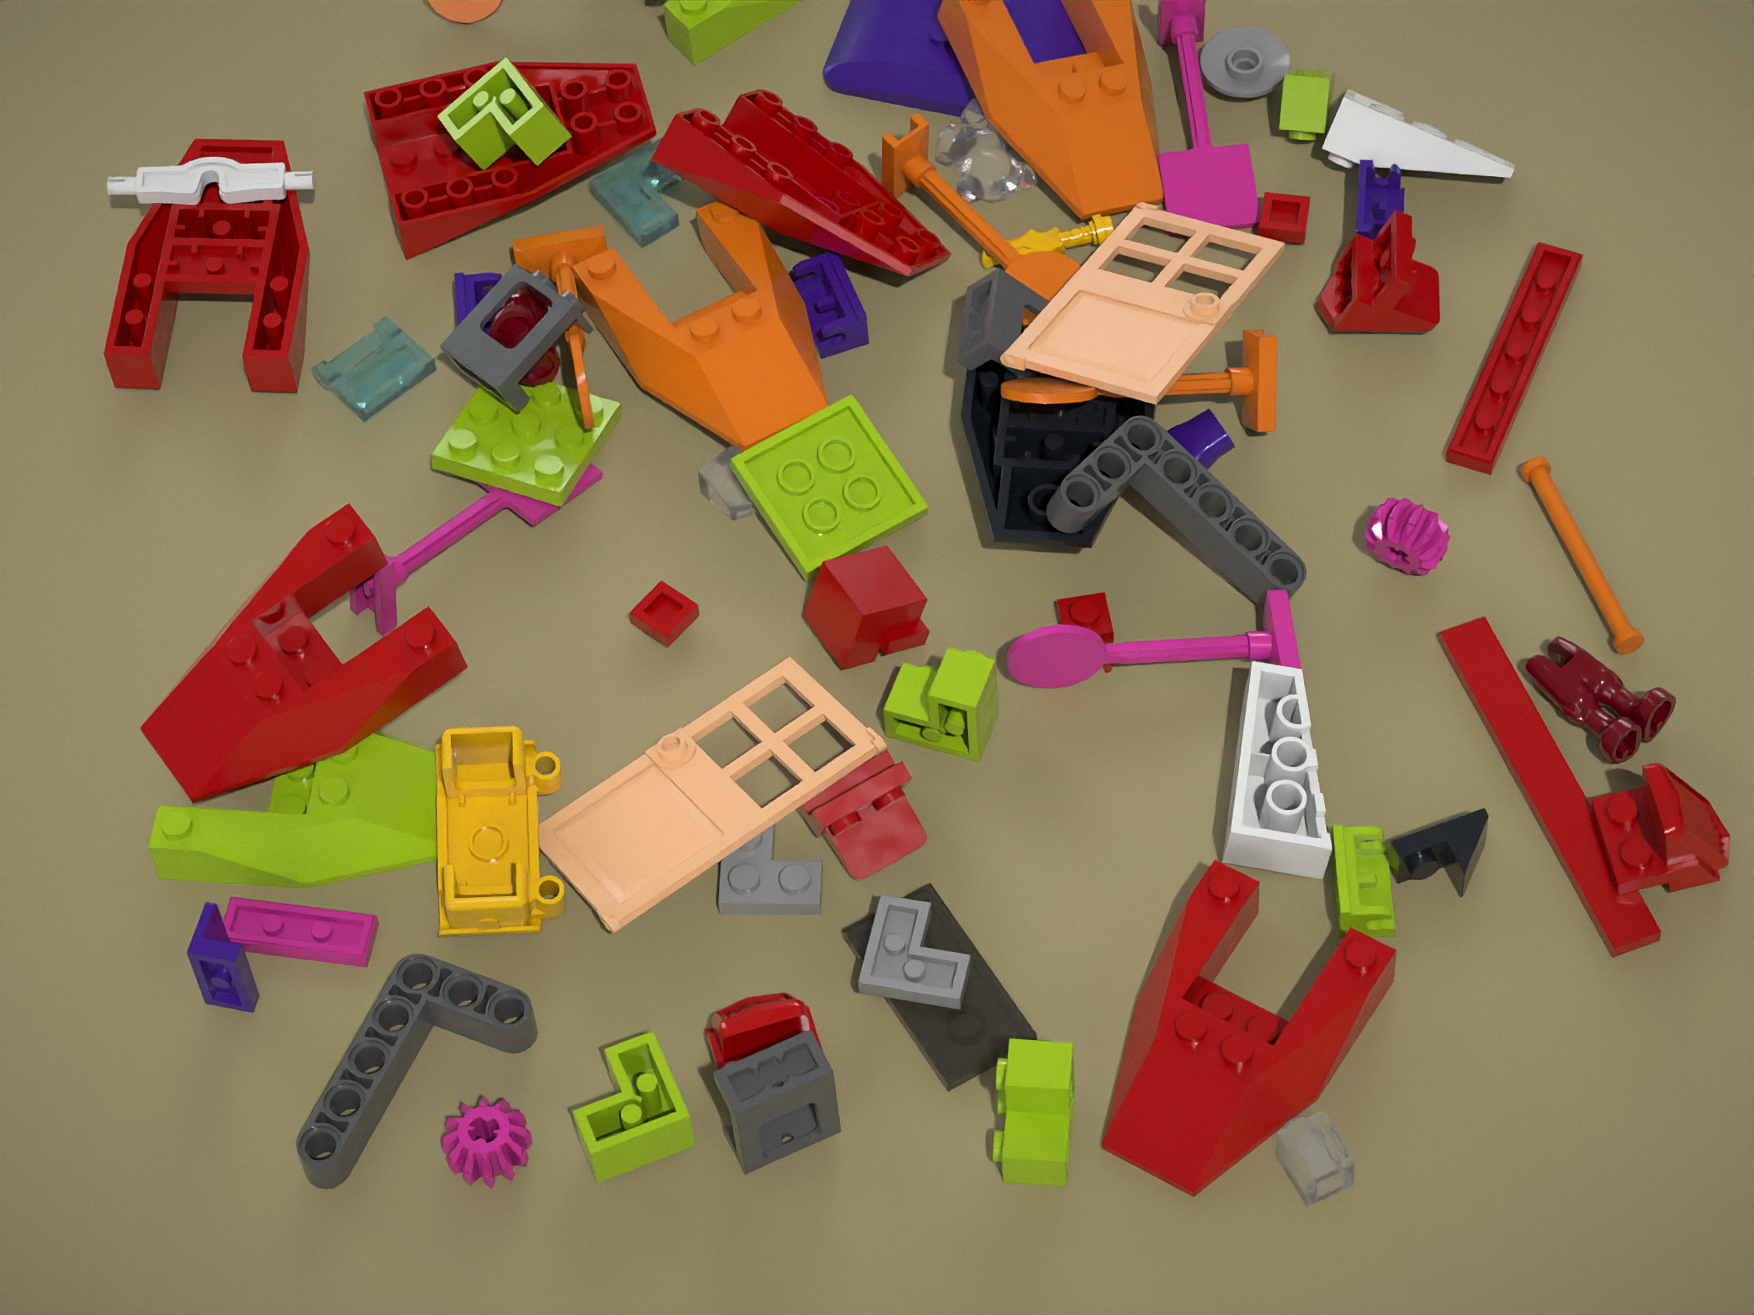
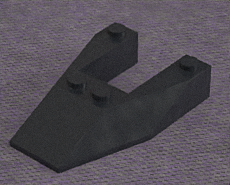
M1022 319V326H1021V334H1022L1023 331H1024L1023 319ZM993 359L971 371L967 369L961 423L994 542L1092 548L1119 496L1084 529L1070 534L1061 532L1052 526L1046 513L1047 504L1065 477L1128 419L1133 416H1145L1155 421L1157 405L1130 397L1114 398L1105 395H1097L1092 400L1060 404L1012 401L1002 397L1001 384L1006 381L1020 379L1019 376ZM1131 443L1132 446H1134L1135 448L1141 450V449L1139 448V446H1137V445L1134 444V443ZM1100 471V472H1101L1104 476H1106L1107 478H1111V477H1110L1107 473H1105L1104 471ZM1069 499L1072 504L1081 507L1076 501Z

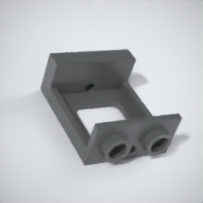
M515 263L440 347L461 372L516 412H519L531 399L518 384L524 375L572 323L587 334H590L594 329L582 315L586 307L572 293L565 290L560 295L555 291L557 289L556 286L543 273L535 270L530 274ZM524 285L530 294L548 305L551 309L516 347L508 349L483 332V328L512 294Z
M1000 268L968 286L957 363L971 371L993 359L1022 379L1055 377L1027 368L1022 371L1007 367L1000 360L1001 355L1021 334L1024 308L1038 316L1050 301Z
M811 1029L713 1072L715 1083L730 1110L732 1125L724 1128V1133L745 1174L841 1132L834 1073ZM785 1137L793 1138V1141L788 1143L782 1142Z

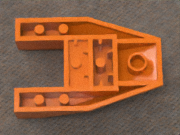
M942 0L937 18L988 122L1081 220L1090 219L1092 215L1096 214L1105 216L1130 211L1139 202L1152 205L1163 204L1164 194L1158 160L1160 149L1152 83L1131 0H1061L1087 54L1039 63L1033 62L1003 0Z
M718 199L695 211L704 251L736 291V293L670 323L614 248L572 266L580 301L586 307L585 312L640 387L740 450L745 451L828 407V401L807 309L803 299L760 222Z

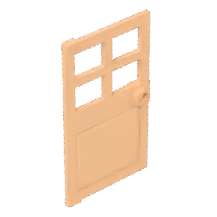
M1139 202L1014 343L1001 355V363L1014 369L1024 371L1027 368L1157 405L1285 251V243L1159 210V206ZM1143 225L1191 237L1178 253L1130 241ZM1208 242L1257 254L1244 271L1196 258ZM1117 254L1166 266L1152 283L1104 270ZM1184 271L1232 284L1220 299L1212 293L1203 292L1194 295L1170 288Z
M788 657L684 728H679L675 732L663 736L657 744L646 750L645 754L540 823V852L592 906L606 929L614 934L867 760L879 754L887 746L884 739L871 727L866 728L791 657ZM786 682L812 708L774 733L748 707ZM734 717L759 744L721 769L696 742ZM826 720L853 747L815 772L788 745ZM774 756L800 783L761 808L735 781Z

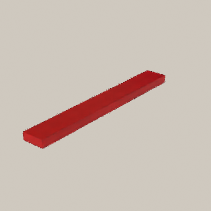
M1484 616L1441 631L1439 635L1440 645L1611 956L1614 958L1660 941L1661 930L1640 892L1637 890L1619 895L1592 807L1486 617Z

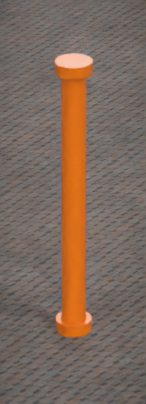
M1536 457L1527 461L1521 468V474L1527 483L1533 484L1615 636L1613 645L1616 651L1622 655L1636 651L1643 645L1644 637L1639 629L1632 628L1549 475L1551 472L1550 464L1545 457Z

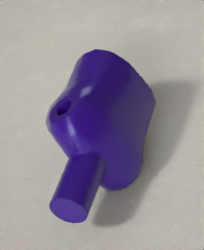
M1209 408L1193 419L1176 425L1167 431L1207 470L1212 467L1218 458L1235 448L1229 435Z

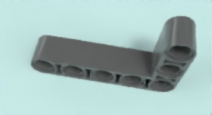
M1133 416L1123 423L1065 477L1047 504V517L1053 527L1064 533H1077L1084 529L1131 485L1262 608H1264L1267 590L1285 589L1290 600L1306 579L1307 570L1302 559L1167 431L1149 417ZM1131 443H1134V444H1136L1137 446H1139V448H1140L1141 450H1139V449L1135 448L1134 446H1132ZM1100 471H1104V472L1107 473L1111 478H1107V477L1104 476ZM1166 476H1169L1172 479H1174L1176 483L1170 481ZM1069 499L1076 501L1081 507L1075 506ZM1201 509L1206 510L1212 517L1206 515ZM1237 543H1240L1243 546H1245L1247 550L1241 548ZM1273 576H1275V577H1277L1278 579H1280L1283 584H1280L1279 582H1277V581L1273 578Z
M414 954L402 959L394 969L298 1137L296 1143L297 1153L308 1181L317 1188L331 1189L341 1185L349 1177L433 1026L506 1053H521L529 1049L536 1041L538 1029L532 1003L528 995L520 989L429 955ZM418 984H429L423 989H413ZM464 1001H475L469 1006H458L460 1003ZM509 1018H521L516 1023L503 1024ZM396 1025H406L399 1031H388ZM372 1067H382L379 1071L375 1073H364L366 1070ZM357 1109V1112L351 1116H340L346 1110ZM333 1152V1154L325 1160H314L318 1155L322 1153Z

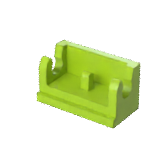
M1343 824L1332 825L1331 857L1339 939L1344 938L1350 927L1372 938L1396 937L1388 842L1376 841L1384 839L1383 828L1343 827Z

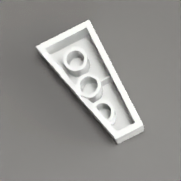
M1252 661L1243 694L1222 863L1323 879L1332 852L1330 833H1327L1324 817L1326 809L1323 793H1320L1317 776L1318 761L1316 749H1313L1310 734L1311 720L1302 669Z

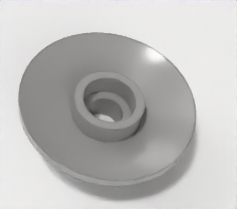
M1253 26L1232 27L1215 34L1207 41L1201 51L1200 69L1207 83L1223 94L1240 98L1257 97L1273 91L1283 83L1284 74L1290 70V53L1285 43L1268 30Z

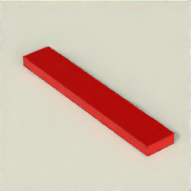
M1538 242L1446 451L1445 462L1488 475L1492 474L1582 266L1583 254Z

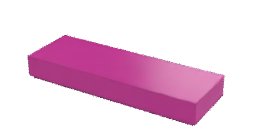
M231 896L223 919L230 942L242 944L245 952L359 967H368L379 927L377 915Z

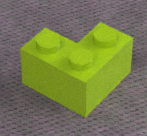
M507 57L437 116L453 139L483 170L500 158L514 144H517L538 166L572 137L536 89Z
M948 647L939 670L928 665L916 666L903 662L883 709L886 737L980 762L999 715L996 660L987 658L977 651H961Z
M654 1031L604 1049L610 1078L617 1094L573 1110L579 1140L597 1184L696 1146L689 1112Z
M1009 1038L1008 1058H998L996 1090H999L998 1115H1006L1005 1130H995L993 1162H1002L1004 1183L1067 1187L1075 1101L1073 1043Z

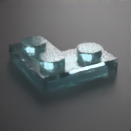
M662 138L589 181L590 193L642 248L679 226L678 213L660 194L683 181L684 178L650 160Z

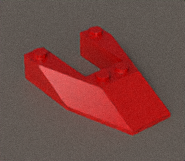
M194 139L177 165L182 166L199 158L223 157L240 164L284 163L286 172H291L284 140ZM210 182L205 186L200 202L196 205L152 204L127 243L104 348V356L114 387L160 389L180 293L254 294L242 354L251 390L298 392L305 353L310 250L296 190H287L286 197L282 200H257L227 204L220 197L219 183Z
M350 503L305 533L238 608L141 725L140 730L193 803L345 753L468 668L455 639L429 606L345 664L340 662L310 622V617L388 565L376 537Z
M1217 860L1213 861L1188 898L1136 1001L1102 1141L1103 1150L1192 1197L1196 1196L1319 1099L1394 982L1397 951L1350 927L1290 1021L1279 1017L1213 983L1259 913L1260 884L1259 881Z

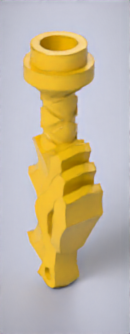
M1100 214L1091 216L1092 221H1089L1087 226L1064 231L1053 227L1045 232H1038L1031 227L1025 234L1006 241L1021 255L1041 251H1050L1064 255L1066 248L1088 243L1098 245L1099 248L1114 231L1110 215L1101 217ZM983 248L981 262L984 268L987 269L994 265H999L1000 263Z

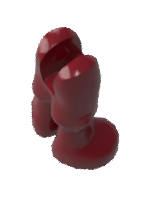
M524 285L519 287L494 314L495 317L490 326V337L508 349L516 347L546 315L548 305L530 294ZM551 346L519 382L537 386L553 380L558 374L560 367L558 351Z
M1560 636L1555 637L1548 644L1547 650L1551 660L1544 655L1537 654L1531 657L1525 665V672L1533 683L1561 709L1563 715L1574 724L1587 727L1599 740L1601 754L1611 763L1619 764L1632 758L1639 749L1641 739L1646 743L1652 741L1667 723L1675 708L1676 697L1664 688H1653L1645 692L1642 697H1639L1625 688L1622 680L1615 672L1607 668L1577 644ZM1600 705L1610 707L1620 718L1615 719L1605 712Z

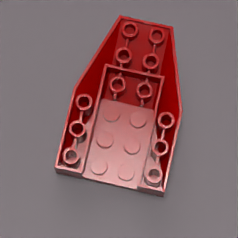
M491 62L364 92L369 119L405 259L408 260L531 202L657 136L637 65L635 63L511 62L536 89L572 136L538 166L517 144H514L500 158L483 170L453 139L437 117L499 62Z
M757 89L739 95L723 125H720L721 121L714 113L702 108H694L675 114L650 159L780 234L908 277L947 261L951 255V252L935 234L928 231L863 165L853 159V153L846 146L837 142H830L817 132L818 127L811 120L803 116L794 115L782 106L783 101L780 97L768 90Z

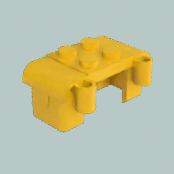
M515 725L448 728L442 733L441 743L435 745L437 768L439 937L541 933L542 919L556 918L566 908L565 889L562 881L552 875L540 878L538 795H550L560 789L562 785L560 760L551 752L544 751L536 754L535 740H524L522 730ZM545 771H550V772H552V773L549 774V775H542V774H541V773H543V772H545ZM546 895H556L553 899H544Z

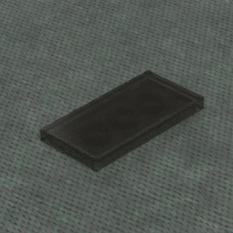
M929 883L903 898L931 903L932 914L923 947L971 955V969L961 1010L884 997V999L949 1092L996 1066L998 1058H1008L1009 1038L1037 1040V1034L932 884ZM876 912L843 929V938L861 965H863Z

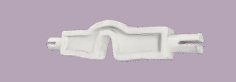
M205 157L192 160L182 166L139 167L136 176L131 177L108 176L107 191L109 196L136 195L138 202L141 204L170 203L196 205L200 202L205 186L210 182H218L221 199L227 204L257 200L285 199L287 190H315L316 179L314 170L286 172L284 163L240 164L228 158Z

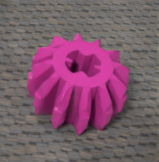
M1387 498L1384 504L1378 506L1376 512L1373 511L1366 526L1368 528L1364 534L1367 539L1365 546L1370 551L1377 553L1376 558L1378 561H1385L1391 565L1392 569H1402L1408 575H1412L1413 572L1427 575L1431 569H1435L1438 562L1442 561L1448 550L1447 544L1451 537L1448 534L1449 526L1444 521L1438 519L1439 514L1437 512L1424 508L1423 503L1420 505L1414 504L1408 498H1402L1400 501L1396 498Z
M482 1096L479 1107L475 1109L462 1102L460 1108L462 1118L447 1117L446 1128L448 1134L443 1136L442 1139L443 1151L448 1155L447 1162L450 1170L454 1174L463 1173L465 1182H468L470 1186L481 1177H484L485 1184L491 1189L496 1181V1176L502 1175L504 1178L513 1181L515 1176L513 1166H527L529 1160L527 1149L531 1148L533 1143L531 1132L526 1128L525 1115L520 1110L511 1111L510 1103L504 1098L494 1107H490L489 1100Z

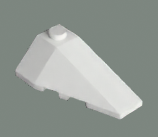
M1347 89L1322 146V149L1330 152L1329 160L1353 169L1355 163L1360 164L1361 159L1373 160L1374 166L1381 168H1391L1392 164H1396L1400 169L1511 178L1515 168V164L1459 139H1455L1454 142L1446 140L1447 135L1429 124H1422L1413 121L1412 125L1404 122L1405 117L1402 116L1403 112L1350 89Z

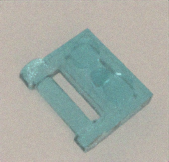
M386 316L373 325V331L329 362L323 360L311 369L318 384L324 390H330L363 422L437 370L434 358ZM386 345L384 348H382L381 350H379L377 353H375L374 355H372L370 358H368L367 360H365L363 363H361L360 365H358L356 368H354L353 370H351L349 373H347L346 375L342 376L344 373H346L347 371H349L351 368H353L354 366H356L358 363H360L361 361H363L365 358H367L368 356H370L372 353H374L375 351H377L379 348H381L382 346Z

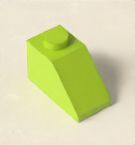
M1290 69L1284 74L1279 129L1289 130V138L1316 140L1317 133H1325L1327 131L1335 73Z

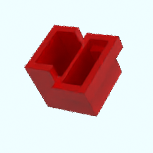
M888 546L822 562L803 617L842 670L875 662L879 649H881L884 655L925 645L930 633L929 629L920 619L928 599Z

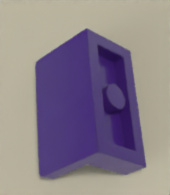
M206 902L186 952L204 1002L209 1005L254 1013L260 995L242 944L230 942L217 904Z

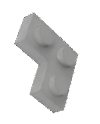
M773 824L721 860L718 899L720 914L821 915L822 861L774 860L775 824Z
M881 894L858 981L859 993L961 1010L971 969V955L923 947L932 914L930 902Z

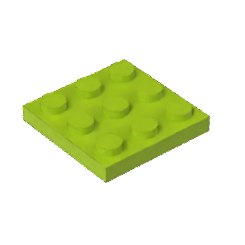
M518 382L531 399L519 412H516L479 385L431 453L432 468L562 507L621 418V403L589 394L595 427L585 429L579 392L576 389L552 382L537 386Z
M853 394L730 458V469L805 581L819 573L823 561L858 553L928 513V504Z

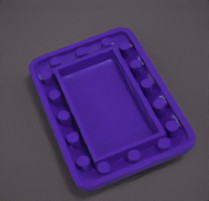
M942 0L850 1L824 65L823 79L825 85L831 91L988 122L937 18ZM1003 0L1034 63L1087 54L1061 0Z

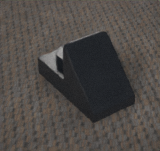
M1485 808L1391 841L1389 868L1396 883L1399 884L1410 879L1422 880L1444 867L1460 898L1463 897L1486 843L1489 815Z

